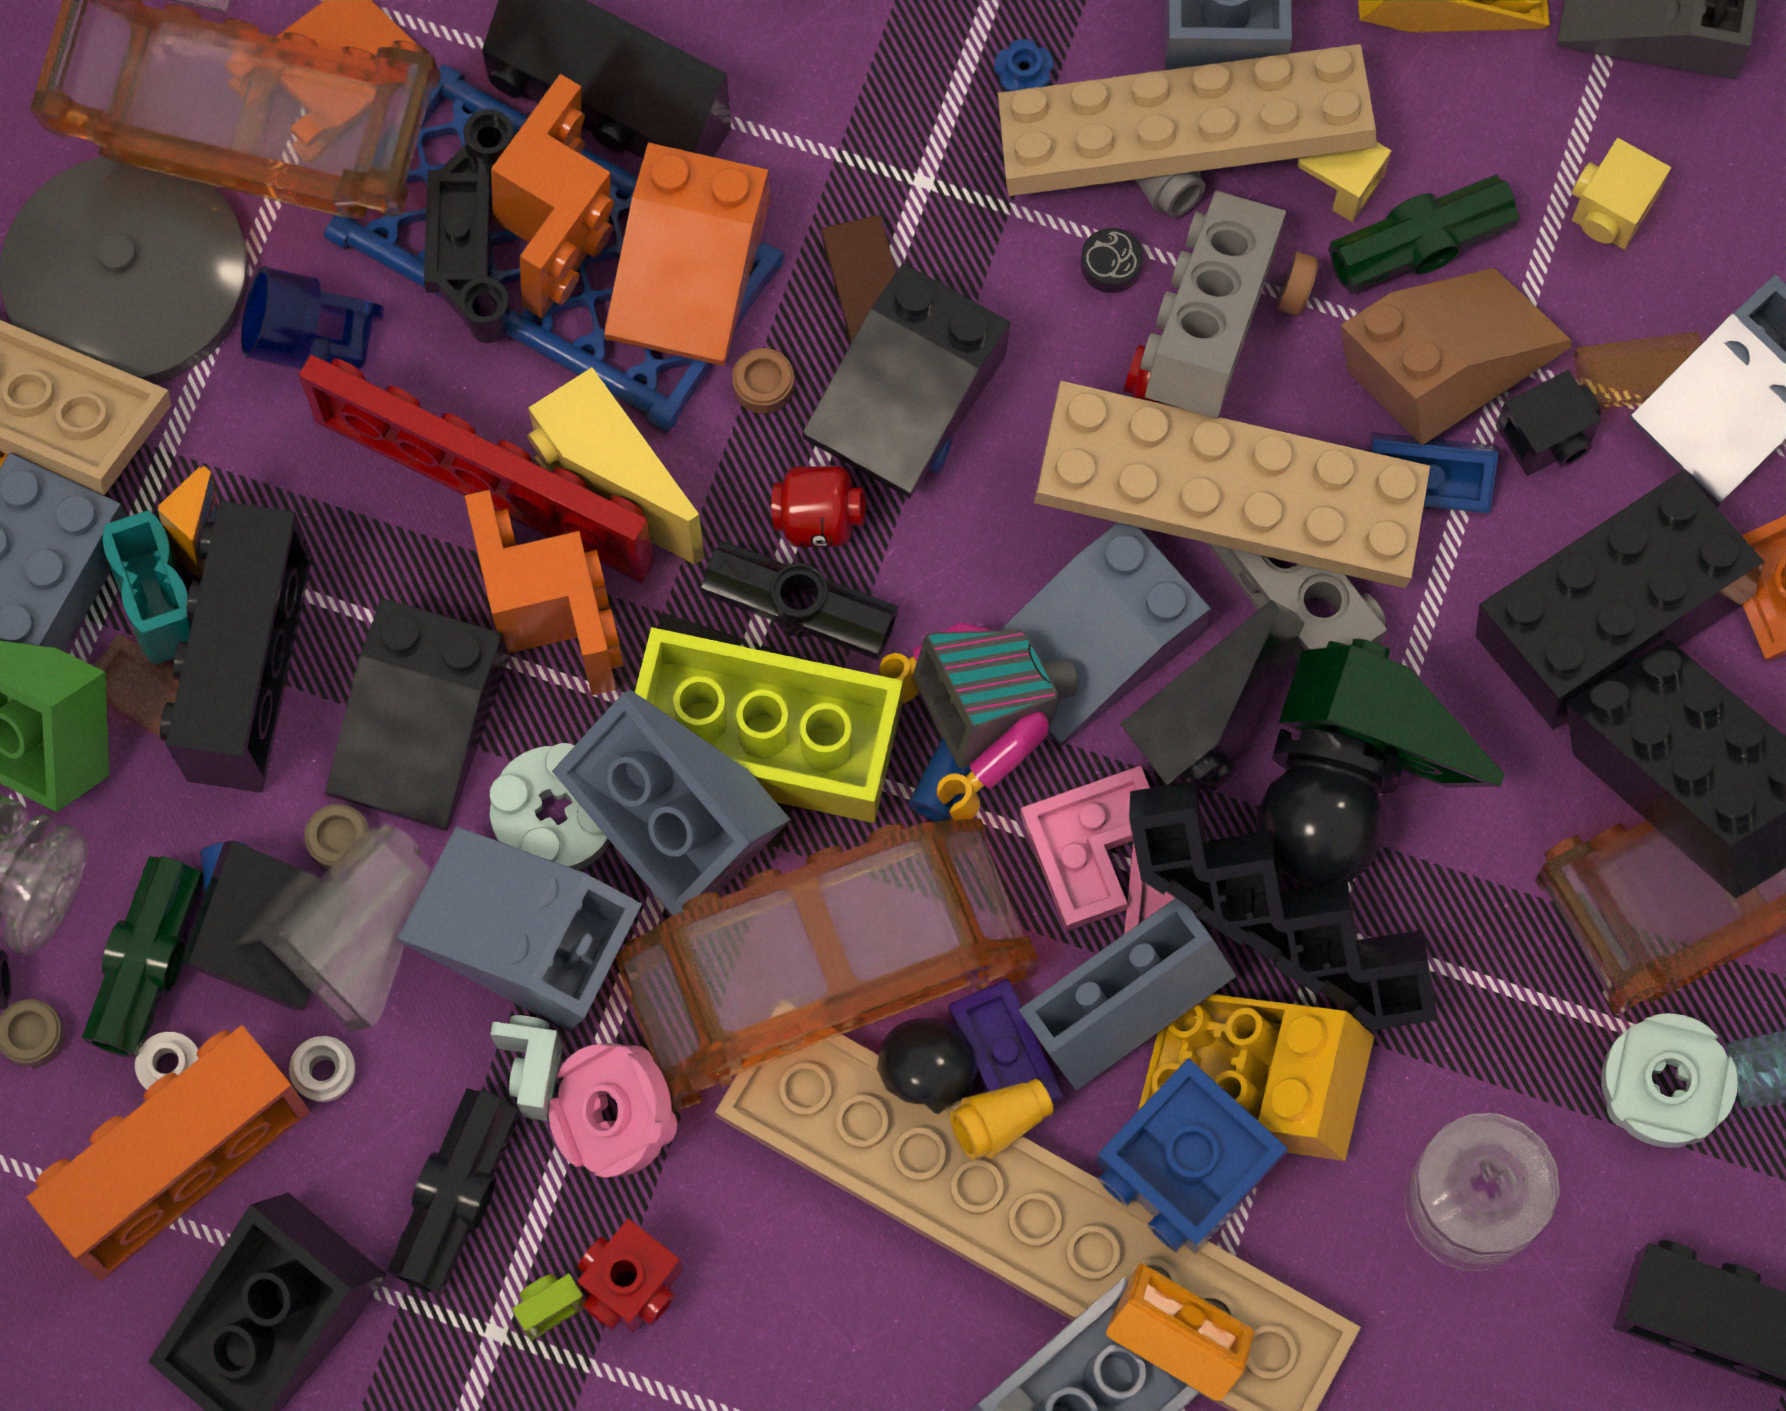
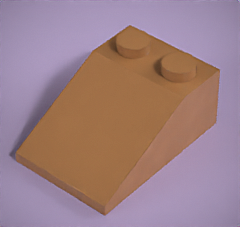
M1495 268L1390 292L1340 325L1347 372L1421 445L1432 440L1572 348L1571 339Z

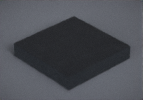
M233 840L224 842L181 964L295 1011L305 1010L346 888Z

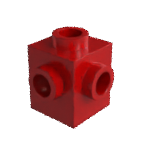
M627 1218L610 1241L603 1236L598 1238L579 1262L577 1268L583 1274L577 1283L581 1292L588 1297L581 1306L611 1331L614 1330L619 1322L633 1333L643 1321L652 1326L665 1313L676 1296L669 1288L684 1271L681 1259ZM625 1276L636 1277L635 1281L629 1286H617L619 1280Z

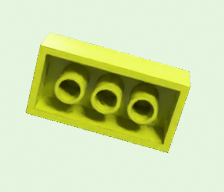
M651 627L635 689L636 694L748 769L775 802L875 823L903 705V680Z

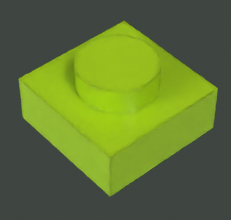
M570 1273L559 1280L556 1279L554 1274H549L522 1290L519 1296L523 1302L511 1308L529 1340L533 1341L583 1310L584 1308L581 1305L585 1299Z

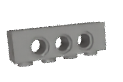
M1215 190L1207 214L1199 211L1195 212L1185 245L1194 250L1192 253L1182 250L1180 252L1171 281V287L1178 288L1179 291L1177 294L1166 291L1155 326L1156 328L1163 329V334L1150 333L1142 357L1140 369L1151 372L1145 398L1218 419L1276 252L1286 215L1285 210Z
M1206 543L1257 611L1270 600H1274L1297 613L1305 624L1291 652L1297 663L1302 650L1326 648L1329 641L1351 645L1354 638H1359L1382 645L1387 633V628L1384 626L1386 624V617L1375 599L1368 593L1360 595L1346 577L1347 575L1301 564L1291 568H1280L1272 564L1266 556ZM1310 599H1324L1334 607L1336 614L1326 618L1314 616L1307 610L1304 603Z

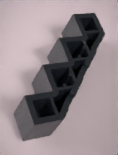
M1195 780L1130 791L1129 821L1141 881L1163 895L1165 892L1169 893L1194 909L1198 918L1241 945L1244 942L1272 960L1275 968L1318 995L1321 992L1349 1010L1350 1015L1371 1030L1438 1020L1423 930L1358 940L1347 880L1282 890L1272 831L1207 841Z

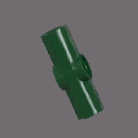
M1496 174L1439 198H1436L1435 194L1432 193L1414 196L1396 206L1389 212L1385 220L1330 241L1328 251L1332 259L1333 270L1341 286L1345 287L1350 294H1353L1409 270L1415 275L1433 272L1453 261L1463 248L1517 227L1520 217L1516 209L1515 197L1509 185Z
M148 857L125 921L119 920L115 924L106 943L102 959V973L105 976L82 1035V1039L87 1044L125 1058L137 1057L140 1047L143 1046L152 1025L162 992L167 994L172 989L180 973L181 961L185 953V939L183 935L203 883V874L200 870L168 857Z

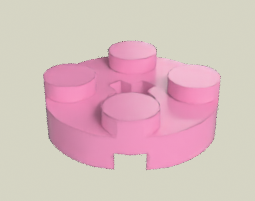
M616 1043L590 1045L576 1051L561 1066L556 1078H563L559 1086L558 1098H550L549 1123L553 1138L560 1152L574 1166H585L591 1172L596 1173L594 1175L600 1177L633 1174L648 1166L658 1156L662 1146L673 1140L677 1131V1120L671 1110L669 1089L662 1072L653 1061L650 1052L644 1047L636 1045L626 1046ZM608 1093L612 1099L616 1100L618 1106L616 1122L614 1120L605 1121L602 1116V1110L608 1106V1099L606 1097Z

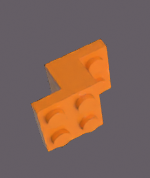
M562 74L557 77L491 168L493 221L529 242L520 255L521 306L540 318L544 317L554 302L562 305L569 298L579 280L580 274L576 272L588 254L594 258L600 254L613 231V225L610 224V212L614 204V200L610 198V172L581 155L585 145V141L581 139V127L585 119V114L581 112V86Z
M490 490L465 495L491 613L497 632L503 634L508 654L578 638L591 695L616 690L612 669L623 667L624 664L612 611L608 609L610 606L597 550L584 552L579 531L517 545L508 509L495 511Z

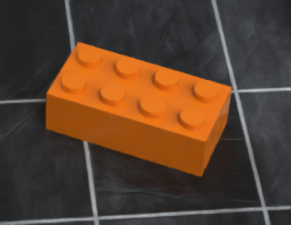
M240 1025L232 1033L229 1030H223L213 1035L197 1051L196 1055L199 1058L179 1075L171 1072L158 1079L144 1093L143 1099L145 1102L125 1118L122 1115H117L104 1122L90 1136L89 1141L92 1145L72 1161L64 1158L53 1163L36 1179L35 1185L38 1188L26 1197L73 1258L100 1281L104 1280L310 1113L291 1083L243 1025Z

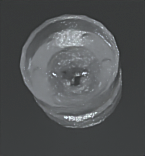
M1 794L0 942L5 941L10 950L23 956L35 954L48 942L72 903L84 872L88 854V837L83 830L72 825L59 826L56 820L47 814L34 816L28 822L27 810L22 803Z
M1498 1113L1468 1114L1445 1125L1425 1147L1421 1156L1412 1167L1404 1191L1406 1220L1418 1244L1439 1262L1463 1271L1493 1270L1516 1259L1552 1219L1560 1194L1557 1164L1545 1141L1523 1122ZM1480 1173H1482L1486 1183L1497 1182L1500 1187L1491 1200H1489L1485 1190L1474 1191L1471 1186Z

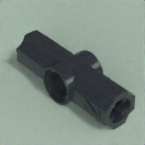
M722 540L712 554L701 586L702 595L774 621L780 630L790 636L805 637L811 635L875 660H879L881 654L885 651L898 614L897 605L827 580L818 569L809 564L795 563L787 565ZM796 591L808 592L816 599L813 605L802 610L792 609L783 602L789 594Z
M466 1088L439 1152H433L429 1156L420 1173L411 1202L414 1210L399 1239L395 1254L390 1260L391 1263L387 1270L390 1276L425 1292L442 1296L469 1231H475L478 1228L492 1199L497 1180L494 1173L507 1147L510 1135L517 1124L520 1114L517 1107L487 1092Z

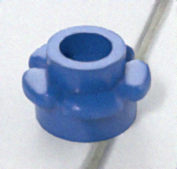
M1028 39L1011 42L1007 50L1003 49L997 54L994 62V70L996 74L1000 75V84L1006 91L1047 86L1051 79L1049 72L1054 68V61L1050 52L1044 47H1036L1035 42ZM1021 63H1027L1030 68L1028 70H1021L1018 66Z

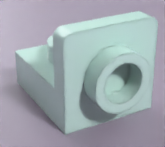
M511 1016L509 1024L492 1022L490 1036L496 1048L526 1053L525 1059L517 1057L514 1059L509 1082V1096L518 1098L517 1106L524 1118L549 1121L550 1098H554L557 1082L556 1076L559 1071L563 1049L558 1032L556 1030H549V1022L530 1016Z

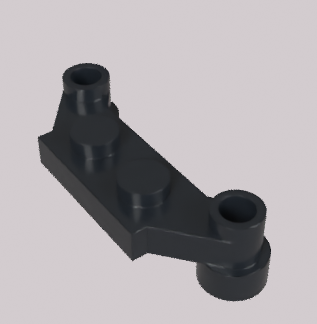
M485 109L474 113L466 121L464 126L465 145L441 170H428L424 285L426 293H439L465 325L470 328L471 334L476 340L482 343H493L500 340L506 333L507 321L510 316V303L506 288L499 281L489 278L491 168L514 138V132L510 119L504 113L493 109Z

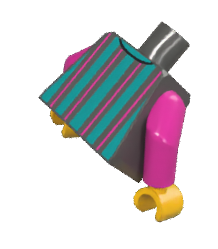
M961 622L942 632L925 634L923 643L913 649L914 656L908 659L900 653H892L886 655L879 666L881 676L903 680V703L912 700L920 690L958 768L969 766L971 772L966 776L949 774L943 777L937 786V797L942 804L951 801L955 795L965 793L964 797L955 803L949 812L957 823L967 822L977 815L980 808V799L977 792L984 785L992 789L1046 738L1058 699L1075 696L1078 688L1077 673L1072 662L1064 659L1042 663L1027 634L1019 630L993 631Z

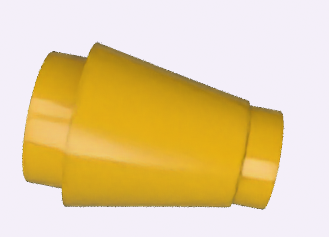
M1035 1078L1026 1083L1022 1082L962 1098L961 1107L950 1112V1123L960 1147L970 1159L975 1160L983 1155L992 1159L1039 1124L1044 1118L1052 1115L1053 1104L1044 1085Z

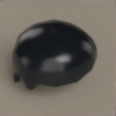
M941 1018L910 1019L894 1027L885 1036L880 1048L877 1071L888 1092L907 1103L924 1104L933 1113L941 1114L952 1103L958 1100L961 1101L962 1098L970 1097L977 1076L976 1050L964 1032Z

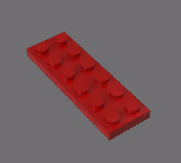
M312 354L310 355L298 376L316 423L464 496L490 490L495 511L508 509L510 519L549 538L579 531L584 552L597 550L600 563L643 584L654 564L648 521L643 517V511L634 503L617 495H611L607 500L587 490V484L568 470L554 468L553 472H550L532 463L530 455L513 443L499 440L497 445L475 435L476 430L469 423L453 414L443 413L440 418L420 408L421 404L415 397L398 387L388 386L386 390H383L365 381L366 377L360 370L343 360L333 359L331 363H328Z

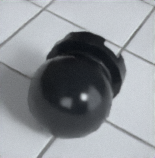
M1303 728L1300 740H1293L1291 732L1286 729H1280L1272 760L1284 768L1286 772L1271 782L1258 809L1256 833L1272 831L1281 877L1303 887L1345 880L1349 882L1372 864L1384 840L1385 813L1377 795L1396 791L1404 762L1391 752L1385 754L1383 762L1366 756L1364 751L1367 742L1342 734Z

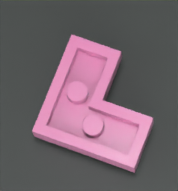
M1141 765L1020 809V817L1066 932L1120 913L1127 908L1128 903L1106 850L1133 841L1129 821L1130 791L1150 788Z

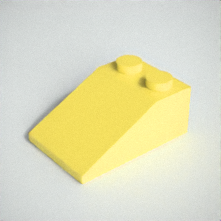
M592 367L528 407L533 431L527 434V437L537 454L533 457L534 464L550 472H553L554 468L568 470L587 484V490L607 500L611 495H617L629 500L643 511V517L648 521L650 539L653 544L694 565L705 558L699 513Z

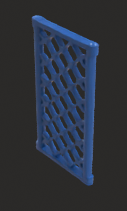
M442 64L428 82L429 85L345 204L341 209H338L324 232L325 239L342 249H347L351 246L425 288V249L416 256L398 245V230L404 224L426 220V207L410 212L397 213L392 208L389 195L390 190L395 186L416 181L423 182L427 186L428 170H441L447 163L436 166L429 165L426 162L423 151L424 142L431 138L454 134L459 137L461 147L465 145L464 126L469 117L474 113L485 109H493L504 113L512 123L514 136L528 119V116L465 82L464 74L446 64ZM443 98L454 103V117L451 122L423 128ZM465 109L471 112L472 114H466L464 112ZM414 144L418 148L421 164L419 168L409 172L390 175L410 145ZM584 148L581 155L610 172V198L614 200L610 212V222L614 226L617 243L611 248L603 249L595 258L588 254L577 270L581 273L584 285L582 294L568 298L562 305L554 302L543 318L538 317L527 309L521 314L510 309L505 334L578 376L592 367L613 396L647 414V422L668 433L676 425L677 420L683 413L684 407L713 364L681 356L658 360L651 355L650 349L644 348L645 361L642 364L629 368L625 373L605 363L604 348L606 343L611 340L604 338L605 330L598 324L595 307L602 301L611 300L613 288L602 291L592 290L588 283L586 267L591 263L613 258L620 259L623 238L618 221L622 216L629 214L638 177ZM380 191L385 197L387 213L384 217L371 221L365 227L358 223L357 220L376 193ZM618 195H620V196H622L623 198H625L626 200H621V199H619V198H617V197H618ZM509 230L497 233L490 232L489 278L499 281L502 285L506 282L520 279V268L499 271L495 267L492 256V248L496 244L522 239ZM384 233V234H387L388 236H387V238H385V237H383V236H381V235H379V234ZM766 242L758 245L752 266L754 271L749 277L735 331L766 284L771 281L783 264L785 253ZM434 293L435 295L444 299L439 293ZM581 306L586 307L590 311L594 326L590 334L579 337L572 344L553 333V316L556 312ZM533 321H541L543 324L540 326ZM586 350H592L595 354L591 355ZM683 365L690 366L669 398L657 392V375L660 371ZM637 380H645L647 384L644 385Z

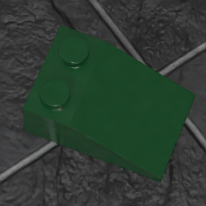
M1354 638L1351 645L1329 641L1326 648L1302 650L1278 723L1302 732L1303 728H1312L1367 742L1364 755L1383 762L1385 754L1391 752L1404 762L1402 771L1446 788L1501 787L1505 774L1410 667L1388 659L1391 652L1390 649L1372 641Z

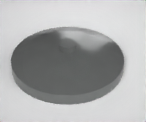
M119 154L95 158L79 163L51 178L26 201L16 215L6 235L0 259L2 299L14 326L155 385L189 371L215 351L235 325L243 308L249 283V257L246 242L238 220L222 194L211 183L191 169L174 161L143 154Z

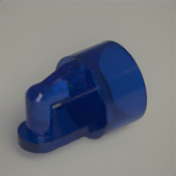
M262 266L253 279L245 304L241 328L242 354L248 359L302 370L312 354L328 363H331L333 359L343 360L359 370L365 365L367 360L372 322L382 321L384 307L374 302L321 291L319 280L316 277ZM320 312L345 317L341 340L316 335Z

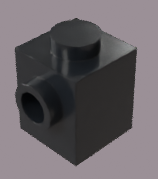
M1568 369L1504 402L1495 426L1526 476H1529L1556 461L1560 467H1564L1585 456L1592 449L1591 442L1602 421L1600 419L1601 410L1590 388L1584 384L1579 386Z

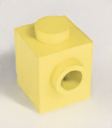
M1617 137L1601 165L1597 166L1589 162L1576 182L1571 194L1580 200L1572 221L1579 224L1583 231L1592 239L1604 244L1613 243L1625 250L1658 198L1671 167Z

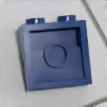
M1188 1058L1097 1154V1165L1105 1172L1098 1178V1181L1122 1205L1127 1207L1135 1199L1153 1215V1219L1147 1226L1169 1249L1177 1252L1185 1245L1196 1255L1240 1208L1241 1202L1287 1154L1288 1148Z

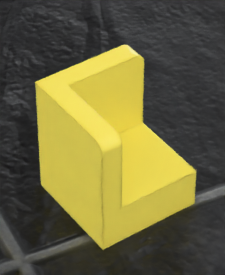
M1377 142V148L1301 157L1298 159V167L1336 189L1337 193L1332 211L1354 222L1384 178L1392 150Z

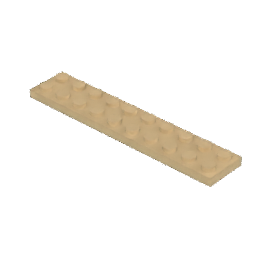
M781 1000L715 1111L717 1119L1072 1321L1123 1277L1129 1283L1139 1263L1145 1264L1255 1331L1245 1371L1222 1400L1216 1401L1200 1392L1201 1395L1229 1411L1317 1410L1361 1328L1360 1326L1209 1241L1196 1255L1185 1245L1177 1252L1172 1251L1148 1228L1147 1224L1154 1216L1135 1199L1127 1207L1122 1205L1106 1191L1098 1181V1178L1023 1136L992 1159L984 1155L975 1160L970 1159L960 1147L950 1123V1112L961 1107V1101L958 1100L952 1103L941 1114L933 1113L924 1104L918 1105L903 1101L886 1090L877 1071L878 1054Z

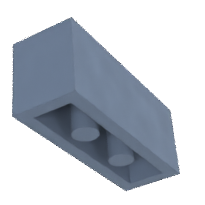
M1174 898L1021 1007L1019 1012L1077 1091L1237 976L1213 938L1191 909L1177 898Z

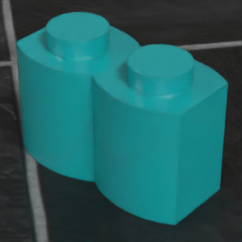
M147 510L105 524L103 547L118 589L122 595L124 609L137 643L143 654L156 665L173 659L180 641L188 642L193 619H188L187 617L188 593L180 577L165 529L157 517Z

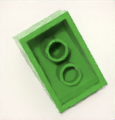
M0 640V784L58 812L110 776L105 671L58 648Z

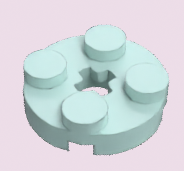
M559 743L554 746H543L529 750L511 761L490 788V821L495 837L499 842L580 871L600 858L607 850L611 841L552 772L574 745ZM554 796L557 800L568 799L572 804L564 809L567 820L558 825L551 817L540 821L536 814L543 809L542 801L545 798Z
M1670 1013L1657 1014L1646 1018L1643 1022L1632 1025L1618 1037L1604 1060L1601 1085L1607 1102L1609 1118L1617 1126L1624 1128L1631 1136L1653 1146L1677 1148L1701 1142L1728 1116L1735 1102L1738 1076L1731 1055L1727 1057L1724 1048L1717 1042L1718 1036L1707 1025L1694 1018ZM1666 1064L1677 1067L1676 1078L1686 1081V1090H1676L1671 1097L1661 1094L1660 1086L1652 1081V1073L1660 1074Z

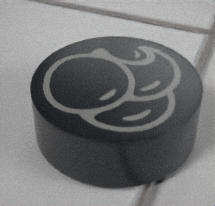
M1105 228L1093 233L1086 240L1082 249L1081 271L1085 280L1092 287L1102 292L1116 293L1128 289L1137 281L1141 273L1143 262L1141 245L1132 234L1119 228Z

